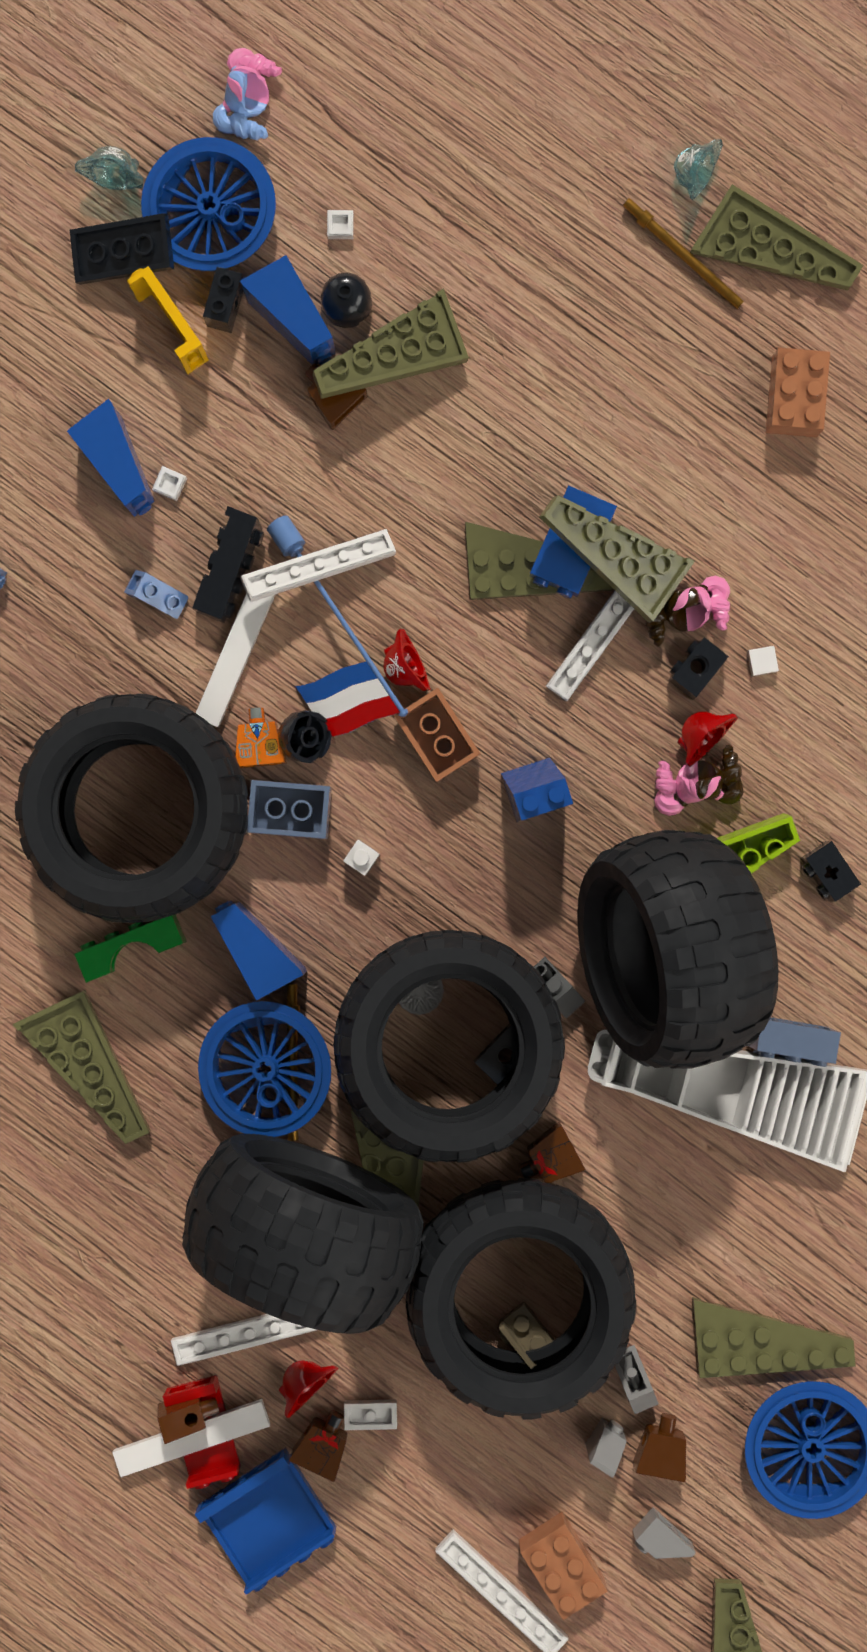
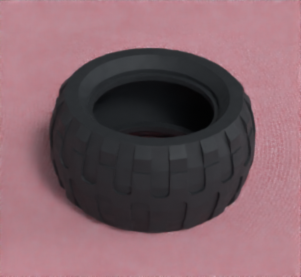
M115 694L97 698L86 705L71 709L50 730H46L34 745L35 749L30 755L28 762L24 763L20 772L18 801H15V819L19 824V831L22 837L19 839L27 859L32 862L39 879L51 892H55L60 898L65 900L69 906L82 913L111 922L138 923L155 921L179 914L194 906L211 894L224 879L228 871L231 870L238 858L248 826L247 785L232 748L207 720L187 707L168 699L149 694ZM143 744L157 746L166 751L184 770L193 792L194 817L186 841L169 861L152 871L134 875L108 867L88 850L77 828L75 801L83 777L98 759L120 747Z
M662 830L635 836L616 844L611 849L602 851L584 875L580 886L577 910L578 938L584 973L593 1002L605 1028L616 1045L629 1057L646 1067L692 1069L726 1059L744 1047L753 1044L758 1039L760 1033L764 1031L772 1016L777 998L779 971L777 948L771 919L760 889L742 859L731 848L710 834L675 830Z
M457 930L430 931L414 935L393 944L374 957L353 981L341 1004L333 1043L339 1084L359 1121L389 1147L428 1162H470L477 1160L479 1157L502 1151L512 1145L516 1139L527 1130H530L539 1121L550 1099L554 1097L559 1085L562 1061L565 1055V1039L563 1037L560 1011L540 973L511 947L490 937L474 932ZM439 979L467 980L486 989L500 1003L508 1017L509 1023L517 1029L519 1041L517 1065L511 1070L514 1073L507 1082L502 1080L481 1100L468 1106L454 1109L429 1107L407 1096L390 1077L382 1055L384 1029L396 1005L415 988ZM512 1051V1054H511L510 1062H511V1061L513 1060V1058H514L513 1051Z
M239 1134L221 1142L198 1174L186 1205L182 1246L188 1261L195 1271L214 1287L230 1297L270 1316L300 1326L333 1333L354 1334L366 1332L382 1325L407 1292L419 1262L424 1222L417 1204L405 1192L356 1164L293 1141L259 1134Z
M538 1179L495 1180L481 1184V1187L455 1197L425 1227L421 1234L419 1262L406 1292L408 1327L425 1366L438 1380L440 1379L446 1385V1388L455 1397L466 1404L471 1403L480 1407L485 1413L492 1416L504 1418V1415L521 1416L523 1420L542 1418L541 1414L551 1413L559 1410L560 1413L570 1410L578 1405L577 1403L581 1398L590 1392L594 1394L603 1386L609 1377L610 1371L615 1364H619L627 1348L629 1333L636 1316L634 1273L626 1250L614 1228L596 1207L568 1188L544 1183ZM510 1238H534L555 1245L569 1255L583 1273L584 1291L577 1316L569 1328L556 1340L546 1346L526 1351L532 1362L536 1361V1367L530 1369L527 1364H522L525 1361L517 1351L496 1348L474 1335L461 1319L454 1301L457 1283L469 1262L488 1246Z

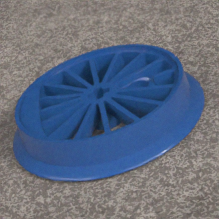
M202 137L174 146L157 160L144 183L141 210L142 217L162 213L167 214V212L188 213L169 220L170 228L192 221L171 240L173 261L194 270L216 271L217 267L227 269L245 261L260 248L273 225L276 198L267 170L253 153L243 146L226 139ZM210 161L209 191L206 192L196 164ZM216 162L227 163L229 165L214 193ZM192 166L202 191L201 194L185 178V175ZM234 168H238L245 173L223 193ZM249 180H251L257 188L256 190L229 199ZM181 182L197 198V200L182 192L177 191ZM173 197H176L191 205L171 204ZM260 197V208H241L238 205ZM229 215L240 216L234 223L226 221ZM244 215L258 216L255 226L245 223ZM217 222L237 242L238 245L227 251ZM212 224H214L223 253L211 254ZM207 226L206 255L194 253ZM198 227L188 250L180 247L178 244ZM243 228L251 232L244 241L236 235V232L241 231Z
M258 1001L235 1007L214 1023L201 1046L198 1060V1075L207 1103L224 1123L244 1134L278 1137L298 1130L308 1123L320 1110L330 1087L331 1060L322 1035L307 1017L297 1010L280 1003ZM287 1023L292 1026V1029L274 1053L280 1024ZM274 1024L268 1050L264 1025ZM258 1027L261 1049L248 1028ZM241 1030L254 1052L230 1036V1034ZM297 1030L306 1041L278 1058L285 1045ZM224 1041H228L252 1060L222 1053L221 1048ZM307 1044L313 1054L311 1058L280 1062ZM219 1058L253 1067L220 1072ZM315 1062V1075L283 1067ZM262 1065L270 1066L271 1070L269 1072L265 1069L263 1070ZM253 1072L251 1076L226 1091L220 1077ZM284 1074L314 1081L311 1093H308ZM253 1078H256V1081L238 1106L229 1097V1094ZM282 1082L307 1099L301 1108H297ZM258 1086V1103L255 1115L243 1110V1107ZM266 1088H273L276 1091V1100H270L266 1097ZM284 1098L292 1113L281 1117L278 1103ZM262 1107H272L274 1118L261 1117Z
M818 1381L792 1384L771 1395L754 1414L745 1440L747 1469L760 1494L777 1509L789 1515L807 1519L831 1517L848 1510L858 1503L867 1493L866 1406L847 1390L830 1383ZM813 1398L825 1399L820 1412L813 1407ZM807 1399L808 1407L803 1408L799 1412L795 1401ZM832 1402L842 1406L836 1414L825 1422L826 1414ZM790 1403L802 1432L780 1411ZM848 1412L853 1415L854 1423L829 1432ZM777 1414L798 1436L769 1424V1422ZM817 1416L814 1425L807 1426L805 1424L808 1417ZM767 1429L792 1441L762 1439ZM859 1430V1442L831 1441ZM761 1448H789L767 1458H761ZM829 1449H860L858 1460L854 1461ZM827 1455L854 1467V1469L845 1478L824 1456ZM791 1457L771 1477L765 1472L764 1467ZM822 1460L841 1482L827 1483L819 1461ZM798 1462L790 1483L780 1482L779 1480ZM812 1463H815L823 1484H812ZM806 1464V1484H797Z

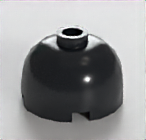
M349 272L338 273L329 278L323 287L321 294L322 311L335 326L342 328L356 327L370 315L372 308L371 291L366 282L358 275Z
M306 710L291 713L285 718L278 733L279 744L284 754L295 761L313 763L316 759L325 756L332 738L331 731L328 730L326 725L328 723L326 718L317 712Z

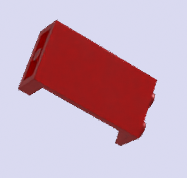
M217 1375L167 1388L163 1395L165 1407L200 1398L202 1402L216 1397L219 1412L226 1411ZM234 1439L183 1456L189 1475L186 1481L187 1489L193 1487L195 1489H203L209 1486L210 1483L219 1480L222 1483L231 1481L238 1475L241 1467Z

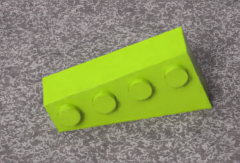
M785 813L717 837L718 840L731 848L742 859L751 874L758 870L761 865L770 859H774L800 841L792 816Z

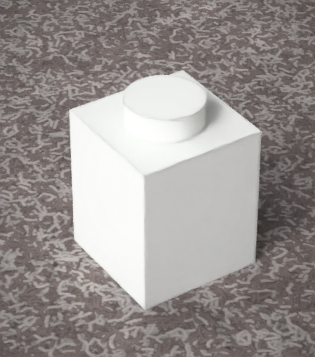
M357 840L343 861L366 876L380 856V853L362 841Z

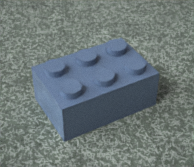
M251 780L247 832L328 839L332 787Z
M771 1017L758 1039L748 1046L753 1048V1052L758 1053L759 1056L775 1058V1054H779V1057H783L787 1061L801 1063V1058H803L805 1061L811 1062L812 1065L827 1067V1063L836 1064L841 1032L826 1026Z

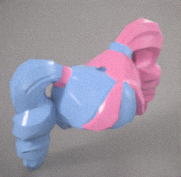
M246 48L235 49L228 57L227 65L230 73L227 77L225 97L223 103L217 106L213 112V124L219 132L235 134L243 139L250 138L256 141L260 138L266 139L268 137L266 128L258 125L256 121L247 119L260 115L266 109L269 102V90L263 76L277 77L281 75L282 68L276 66L275 62L268 60L262 54H254ZM232 111L233 114L228 116L227 113Z

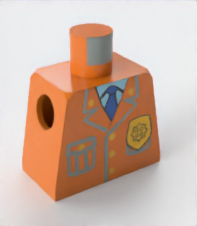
M264 708L248 709L250 724L238 725L236 760L240 768L287 764L286 755L279 744L277 723L275 721L265 722Z

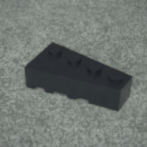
M227 506L225 515L229 517L227 525L223 528L220 527L217 535L218 551L214 550L208 561L207 569L210 570V574L203 576L192 607L195 612L225 623L227 618L230 619L234 613L236 604L233 601L236 594L240 595L244 588L241 576L245 574L246 570L250 571L255 556L252 555L255 546L259 547L264 537L263 528L257 517Z

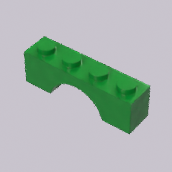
M173 915L155 920L146 925L143 922H138L128 926L129 932L120 935L119 931H115L104 936L105 941L96 945L95 941H91L81 945V951L74 955L85 982H90L114 972L119 952L131 942L146 943L158 953L186 943L187 941L177 916Z

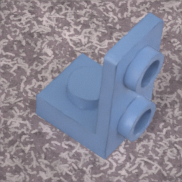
M135 570L124 591L127 595L142 600L175 619L179 618L188 600L187 595L139 570Z

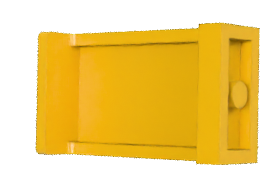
M149 266L134 271L130 279L127 280V283L137 301L141 302L152 295L185 342L174 351L186 373H191L209 361L201 342Z

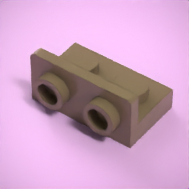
M522 1302L500 1319L499 1335L506 1344L511 1343L525 1361V1363H522L523 1365L527 1364L530 1369L536 1367V1361L532 1362L526 1351L546 1346L553 1342L554 1338L525 1302Z

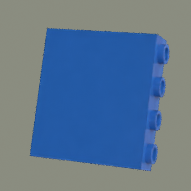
M286 1447L199 1503L195 1512V1516L200 1523L206 1521L245 1582L244 1593L246 1595L253 1590L257 1592L264 1588L268 1580L274 1576L277 1578L283 1576L294 1563L306 1561L312 1555V1552L319 1547L321 1549L326 1548L333 1542L335 1537L336 1525L299 1467L289 1461L290 1453Z

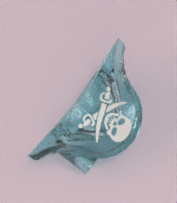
M716 139L704 145L693 144L692 147L682 151L676 158L674 169L677 180L688 190L690 199L694 200L709 182L723 146L722 139Z
M114 146L101 147L91 156L79 160L75 164V171L102 187L113 190L143 188L144 178L137 172L139 162L136 159H132L121 148Z

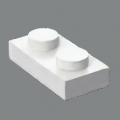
M397 1399L345 1400V1430L397 1429Z

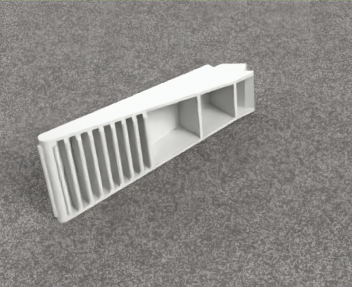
M602 1030L597 1034L588 1064L589 1077L603 1086L633 1093L842 1172H846L847 1166L850 1165L867 1100L866 1069L828 1063L827 1067L812 1065L811 1062L802 1059L801 1063L787 1061L785 1058L776 1055L775 1058L759 1056L758 1053L743 1050L726 1059L692 1069L646 1067L625 1054L616 1045L607 1030Z

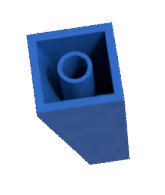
M286 255L240 280L248 303L312 365L315 363L323 365L333 358V355L336 354L333 337Z
M107 399L68 429L67 432L134 517L138 514L141 516L151 509V504L155 500L124 421L112 402Z
M569 485L564 494V498L586 508V511L592 514L601 515L609 519V522H611L617 508L616 505ZM549 528L530 572V577L534 578L533 583L547 588L548 585L558 589V594L571 599L572 595L578 597L591 567Z
M551 758L501 773L516 823L573 804L566 779Z
M231 900L215 908L216 914L210 917L256 1001L307 972L305 966L241 902L233 904Z

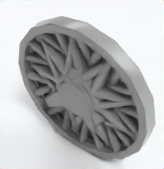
M442 980L431 981L415 988L401 999L399 1004L409 1013L421 1015L431 1012L437 1008L442 1000L444 992Z

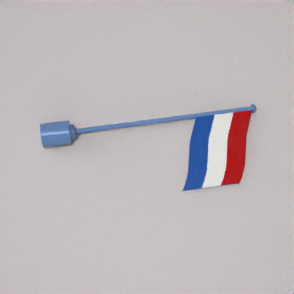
M285 515L274 520L268 526L267 531L282 554L290 557H301L305 540L289 516ZM319 580L315 581V585L366 662L341 668L313 683L296 686L297 690L312 712H317L326 718L328 722L326 725L328 730L331 731L332 736L350 733L376 719L398 714L401 717H405L408 714V709L402 707Z

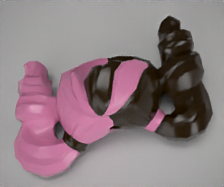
M718 576L707 577L698 587L674 591L655 620L652 622L646 621L645 626L649 628V638L654 640V645L660 647L664 642L665 620L681 632L694 631L703 626L709 619L710 612H712L716 627L722 631L726 630V624L729 621L728 612L730 611V602L727 600L730 594V586L727 581Z
M728 744L723 749V771L711 762L697 761L691 767L685 764L678 772L676 780H673L670 765L665 761L658 762L659 768L656 771L657 780L655 784V789L658 792L654 799L655 807L658 811L667 816L679 814L688 804L702 800L715 799L729 805L740 801L744 793L741 781L742 769L738 764V754L733 752V747ZM723 784L727 787L725 793L722 791ZM675 793H677L679 797L678 800L674 799Z

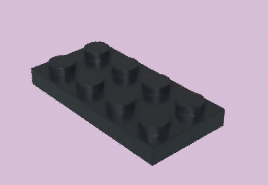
M165 213L69 230L75 283L79 285L130 277L134 271L140 268L144 269L149 266L153 273L174 269L169 215Z

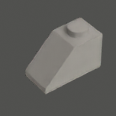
M635 1345L627 1347L619 1364H615V1367L634 1414H637L659 1403Z
M601 1418L585 1445L590 1464L613 1478L627 1440L623 1432L624 1429L620 1424L613 1420L608 1422Z
M654 1507L633 1529L636 1540L634 1543L637 1548L644 1554H651L655 1559L693 1557L696 1554L692 1541Z

